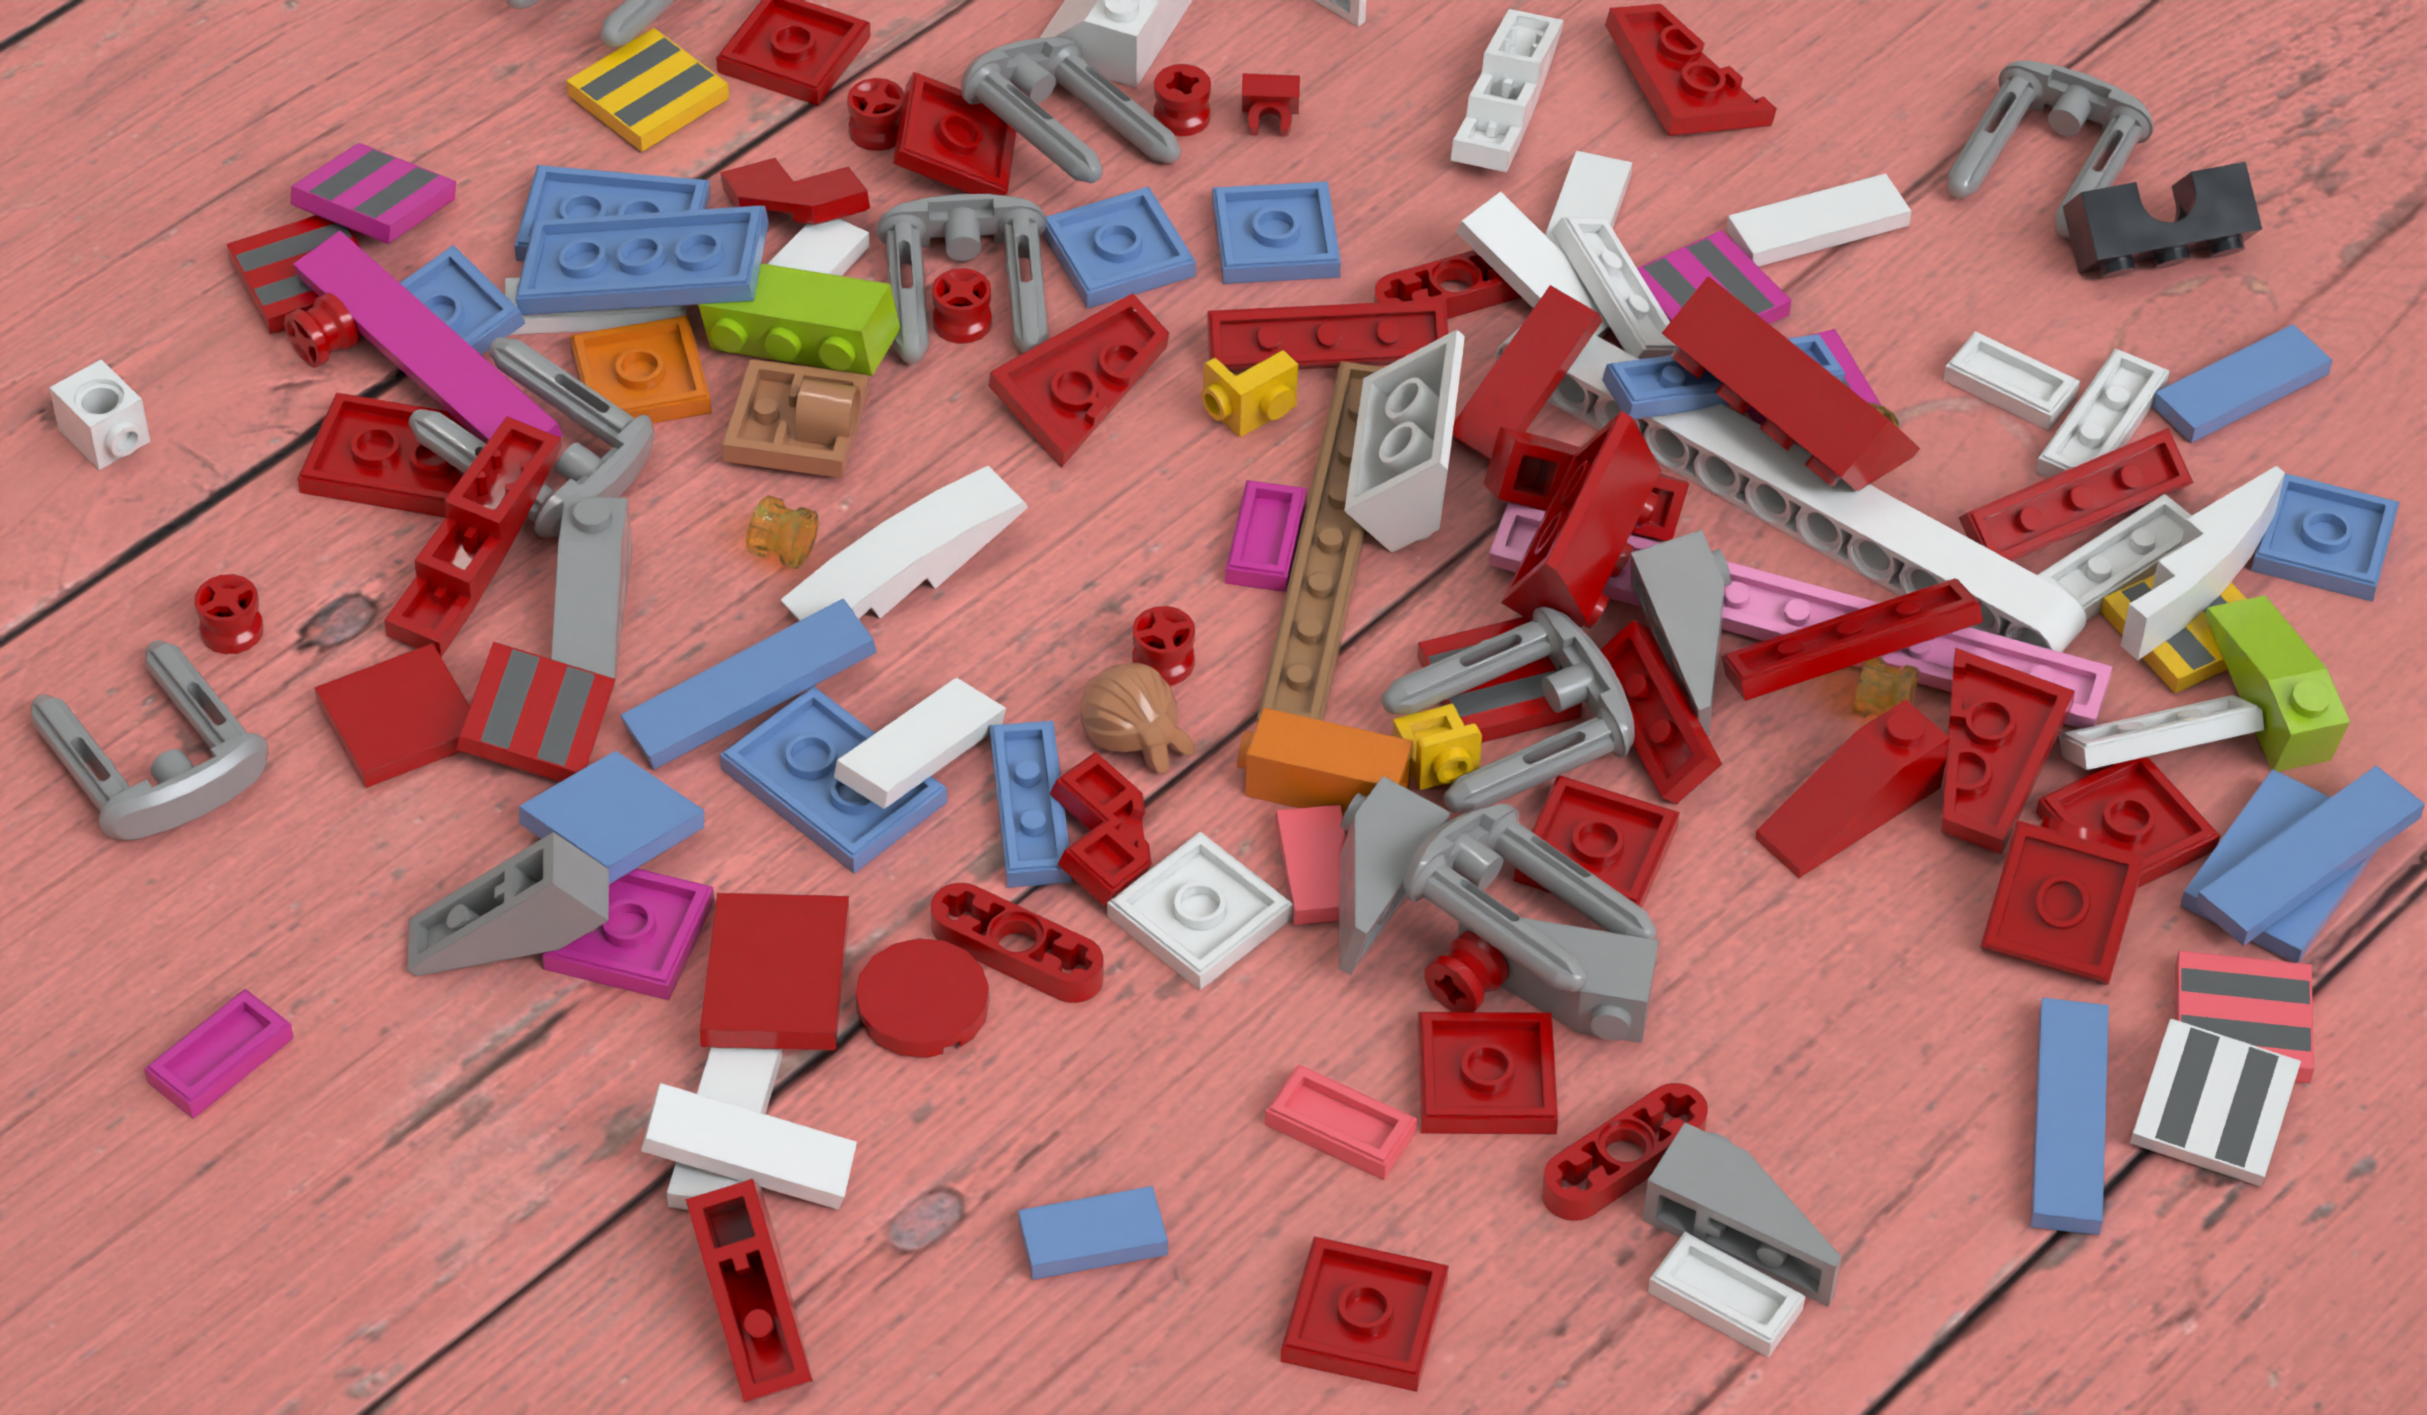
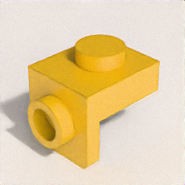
M1283 350L1235 376L1219 360L1213 358L1203 364V389L1201 391L1203 405L1213 419L1222 421L1238 437H1242L1271 420L1282 418L1297 406L1298 363Z
M1453 703L1393 719V736L1413 741L1411 774L1419 790L1442 784H1453L1458 777L1480 768L1482 734L1476 724L1464 726Z

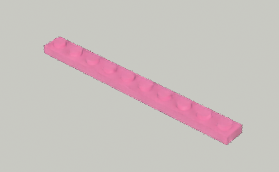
M1508 502L1489 552V565L1516 572L1545 512ZM1630 535L1627 540L1628 543L1634 546L1633 552L1659 544L1658 542ZM1630 556L1620 574L1616 578L1609 577L1602 593L1609 596L1610 599L1640 607L1631 586ZM1726 561L1731 575V585L1724 587L1722 629L1765 641L1878 604V602ZM1970 627L1853 665L1951 692L1955 648L2074 690L2073 705L2064 724L2078 728L2096 725L2113 667Z

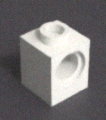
M99 360L49 387L58 430L98 470L122 457L130 455L138 448L150 442L142 399L104 361Z

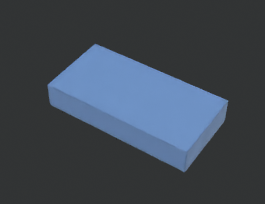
M1153 1186L1018 1210V1225L1032 1280L1168 1255V1239Z

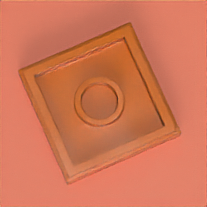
M688 315L570 335L571 352L579 381L635 419L645 414L651 418L652 423L712 413L711 398Z

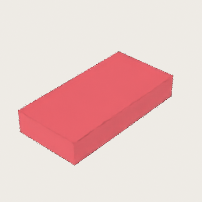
M1340 805L1276 810L1275 826L1289 901L1293 903L1292 918L1294 925L1339 922L1340 853L1346 840V832L1340 827L1343 819Z
M1300 1064L1293 1070L1265 1111L1266 1126L1382 1180H1385L1412 1140L1417 1128V1118Z

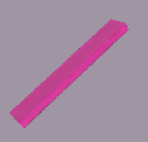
M338 231L293 264L300 280L318 296L330 292L338 297L349 310L358 332L485 444H487L506 416L558 437H563L559 424L343 232Z

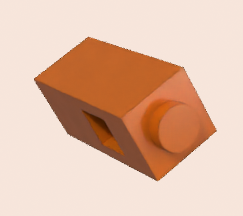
M1263 708L1255 732L1245 730L1242 736L1237 756V768L1246 770L1245 796L1296 808L1340 805L1342 816H1344L1354 797L1358 793L1368 797L1382 776L1406 789L1409 788L1413 741Z

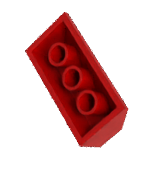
M1707 276L1662 332L1666 338L1678 347L1670 356L1697 379H1700L1707 370L1722 382L1715 393L1742 415L1746 413L1750 406L1763 415L1766 420L1760 426V429L1785 450L1789 451L1796 442L1812 456L1804 465L1831 487H1834L1842 479L1858 492L1912 459L1920 450V447L1886 416L1709 276Z

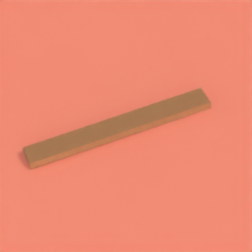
M1340 362L1257 716V724L1263 708L1322 721L1325 719L1366 530L1344 511L1363 378L1384 367Z

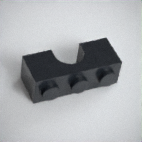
M2246 162L2192 171L2172 185L2176 204L2174 222L2157 220L2145 210L2136 182L2080 192L2063 206L2079 274L2099 270L2101 278H2112L2136 270L2135 263L2154 260L2156 268H2165L2189 261L2191 259L2189 253L2209 250L2210 257L2217 258L2244 250V242L2262 230Z

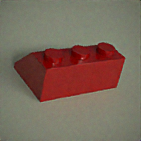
M1623 411L1619 412L1575 452L1501 601L1503 605L1530 621H1533L1535 609L1547 607L1564 613L1580 628L1584 625L1591 629L1607 606L1609 596L1602 593L1609 577L1616 578L1627 564L1634 549V546L1628 543L1627 540L1634 526L1640 528L1652 513L1658 501V495L1651 491L1662 471L1631 416Z

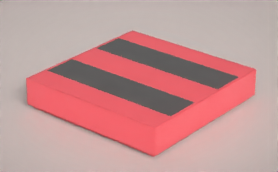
M2178 951L2175 963V1020L2300 1060L2301 1063L2295 1082L2310 1083L2314 1071L2312 964Z

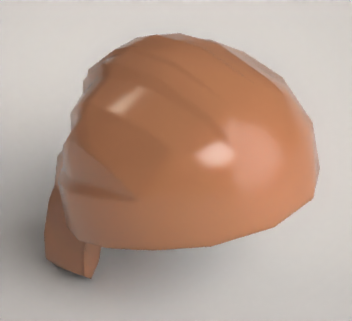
M1140 663L1117 664L1097 674L1086 685L1080 702V717L1086 736L1096 746L1109 751L1130 752L1142 750L1147 767L1162 774H1166L1170 766L1167 746L1177 754L1194 755L1195 745L1192 739L1176 726L1178 707L1173 692L1159 672L1152 667Z

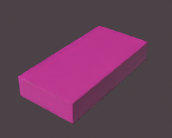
M1246 480L1226 565L1225 584L1287 592L1306 506L1307 488Z
M244 989L145 1067L147 1083L193 1119L294 1038L291 1023L247 989Z

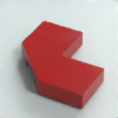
M776 158L720 172L723 191L735 207L765 206L767 215L768 210L792 213L793 220L797 223L817 225L870 209L868 190L849 166L797 181L791 179Z
M1094 752L1059 777L1049 794L1091 830L1064 850L1057 865L1105 907L1108 901L1144 875L1152 862L1149 843L1144 839L1142 818L1145 814L1143 793L1097 752Z

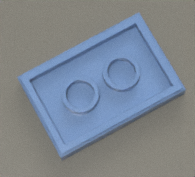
M537 165L514 245L516 261L525 260L533 223L536 220L707 209L711 196L710 180Z
M815 686L809 688L720 754L721 770L852 873H856L947 803V788L932 776L885 809L834 778L837 760L870 738L875 732Z
M2272 769L2187 886L2180 906L2215 923L2195 906L2199 891L2331 797ZM2377 850L2255 937L2251 942L2291 962L2299 963Z

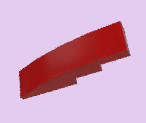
M506 416L444 501L446 518L414 560L416 577L385 618L386 636L417 649L433 643L442 658L473 612L506 557L562 446L561 437Z

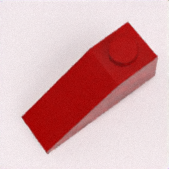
M1500 426L1483 484L1497 499L1546 511L1575 452L1581 447ZM1660 473L1651 491L1658 495V501L1646 522L1640 528L1634 526L1632 533L1664 541L1673 539L1689 483Z
M1905 699L1859 728L1756 830L1755 839L1795 876L1801 878L1940 789L1950 737Z
M752 1178L685 1199L744 1402L747 1403L813 1382L782 1256L762 1189Z

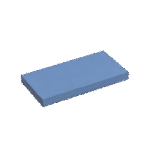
M765 206L536 220L533 223L515 298L517 307L522 315L754 301L769 224Z

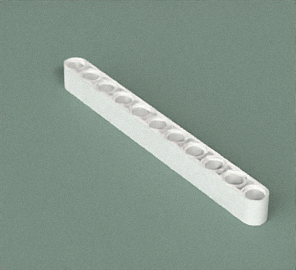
M1520 327L1498 347L1496 351L1497 360ZM1593 334L1547 402L1601 430L1621 412V409L1602 381L1606 365L1639 359ZM1723 404L1695 411L1633 419L1656 461L1661 465L1899 596L1956 578L1980 603L1983 623L1971 626L1970 628L2058 652H2063L2086 625V614L2082 605L2067 591L1870 484L1857 492L1840 479L1834 487H1831L1804 465L1812 456L1804 448L1794 443L1789 451L1785 450L1760 429V424Z

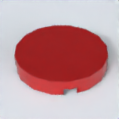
M917 938L892 944L870 959L859 974L855 994L856 1010L860 1022L862 1020V1023L868 1028V1035L877 1045L901 1056L928 1058L944 1054L943 1048L953 1046L958 1042L960 1048L976 1036L986 1022L989 1006V985L983 967L966 950L943 940Z

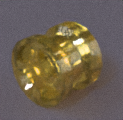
M772 495L765 496L755 508L750 519L746 535V549L750 554L759 557H766L769 554L775 555L779 558L782 565L798 569L804 564L814 546L819 525L817 512L806 507H799L793 510L786 507L783 499Z
M1883 657L1866 661L1857 686L1852 714L1865 718L1871 714L1881 715L1905 699L1912 704L1920 668L1908 664L1901 668L1888 666Z

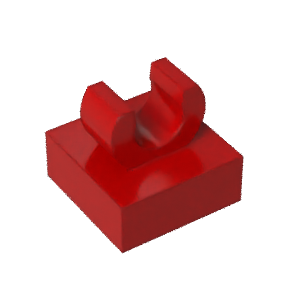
M1243 73L1242 112H1249L1248 130L1251 135H1258L1259 120L1265 114L1276 115L1281 121V136L1289 135L1292 127V114H1299L1300 75Z

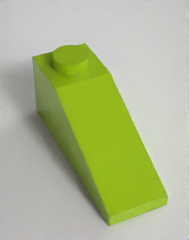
M2266 595L2207 607L2205 612L2206 619L2240 698L2262 709L2264 730L2255 732L2270 769L2280 772L2331 761L2350 724V720L2325 665Z

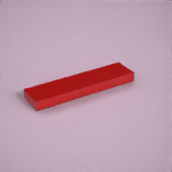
M1446 299L1209 310L1206 315L1209 360L1216 358L1232 373L1244 372L1283 350L1298 363V369L1339 368L1341 361L1372 366L1390 365L1449 334Z
M2166 428L1969 511L1958 518L1969 539L2010 561H2015L2146 505L2163 494L2169 495L2181 490L2194 482L2169 428Z
M1954 578L1726 653L1721 657L1726 677L1743 699L1747 701L1983 623L1980 603L1958 579Z

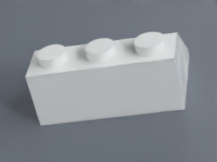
M1064 0L1040 38L1064 37L1072 39L1081 47V58L1106 79L1137 88L1193 0Z
M1458 330L1363 378L1344 511L1391 553L1415 541H1422L1428 538L1440 528L1465 336Z

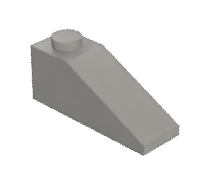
M565 496L558 542L551 659L616 679L632 557L628 498Z
M1699 530L1632 552L1631 586L1653 637L1707 736H1710L1723 620L1724 587L1731 585V575L1722 551L1720 549L1711 551L1703 531Z
M1382 776L1368 797L1360 793L1354 797L1340 824V827L1348 831L1340 853L1339 969L1349 975H1352L1405 899L1403 879L1416 850L1428 835L1447 822L1451 815V812Z
M552 832L409 919L407 971L415 976H422L560 950L609 921V869Z
M1522 918L1574 954L1587 974V981L1578 992L1572 993L1555 990L1501 952L1509 968L1508 979L1501 987L1542 1012L1552 1013V1018L1575 1032L1596 1035L1606 1040H1626L1642 1043L1654 982L1659 940ZM1459 922L1458 935L1461 932L1471 931Z
M1684 1123L1648 1179L1642 1220L1679 1238L1684 1232H1687L1800 1294L1829 1307L1835 1297L1842 1259L1840 1254L1747 1150L1733 1145L1722 1135L1705 1132L1688 1123Z

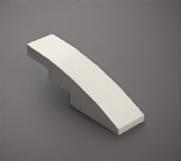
M1512 9L1507 11L1484 52L1482 73L1469 95L1466 118L1453 139L1450 161L1503 172L1508 171L1543 88L1562 32L1563 20Z
M986 466L936 490L882 522L827 561L784 596L781 601L798 621L843 598L858 619L869 609L881 619L925 579L935 589L1022 514L1028 506L989 466Z
M2278 466L2273 467L2186 519L2180 548L2158 561L2152 590L2129 603L2120 646L2137 661L2176 635L2222 594L2251 558L2276 513L2285 472Z

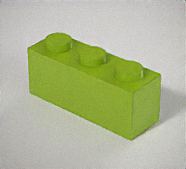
M764 263L760 265L754 301L699 304L709 346L712 350L873 376L901 329L891 284Z

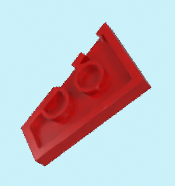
M1662 4L1614 7L1609 9L1605 27L1668 136L1772 126L1777 108L1764 96L1755 100L1741 88L1743 77L1731 66L1719 68L1702 52L1705 43Z
M1132 293L992 370L988 386L1062 468L1167 348L1169 332Z
M1955 648L1948 731L1950 742L1946 758L1941 832L1994 852L2003 853L2016 822L2072 708L2074 690Z

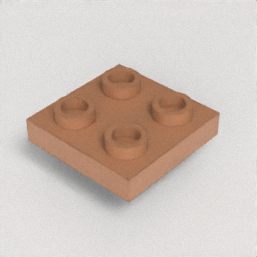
M750 359L722 443L723 462L843 478L869 394L868 375Z

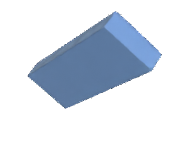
M2292 324L2155 392L2152 407L2190 443H2193L2329 375L2332 359Z
M1054 721L990 725V744L1007 888L1072 883V877L1057 865L1064 850L1069 847L1065 808L1049 794L1055 781L1060 777Z

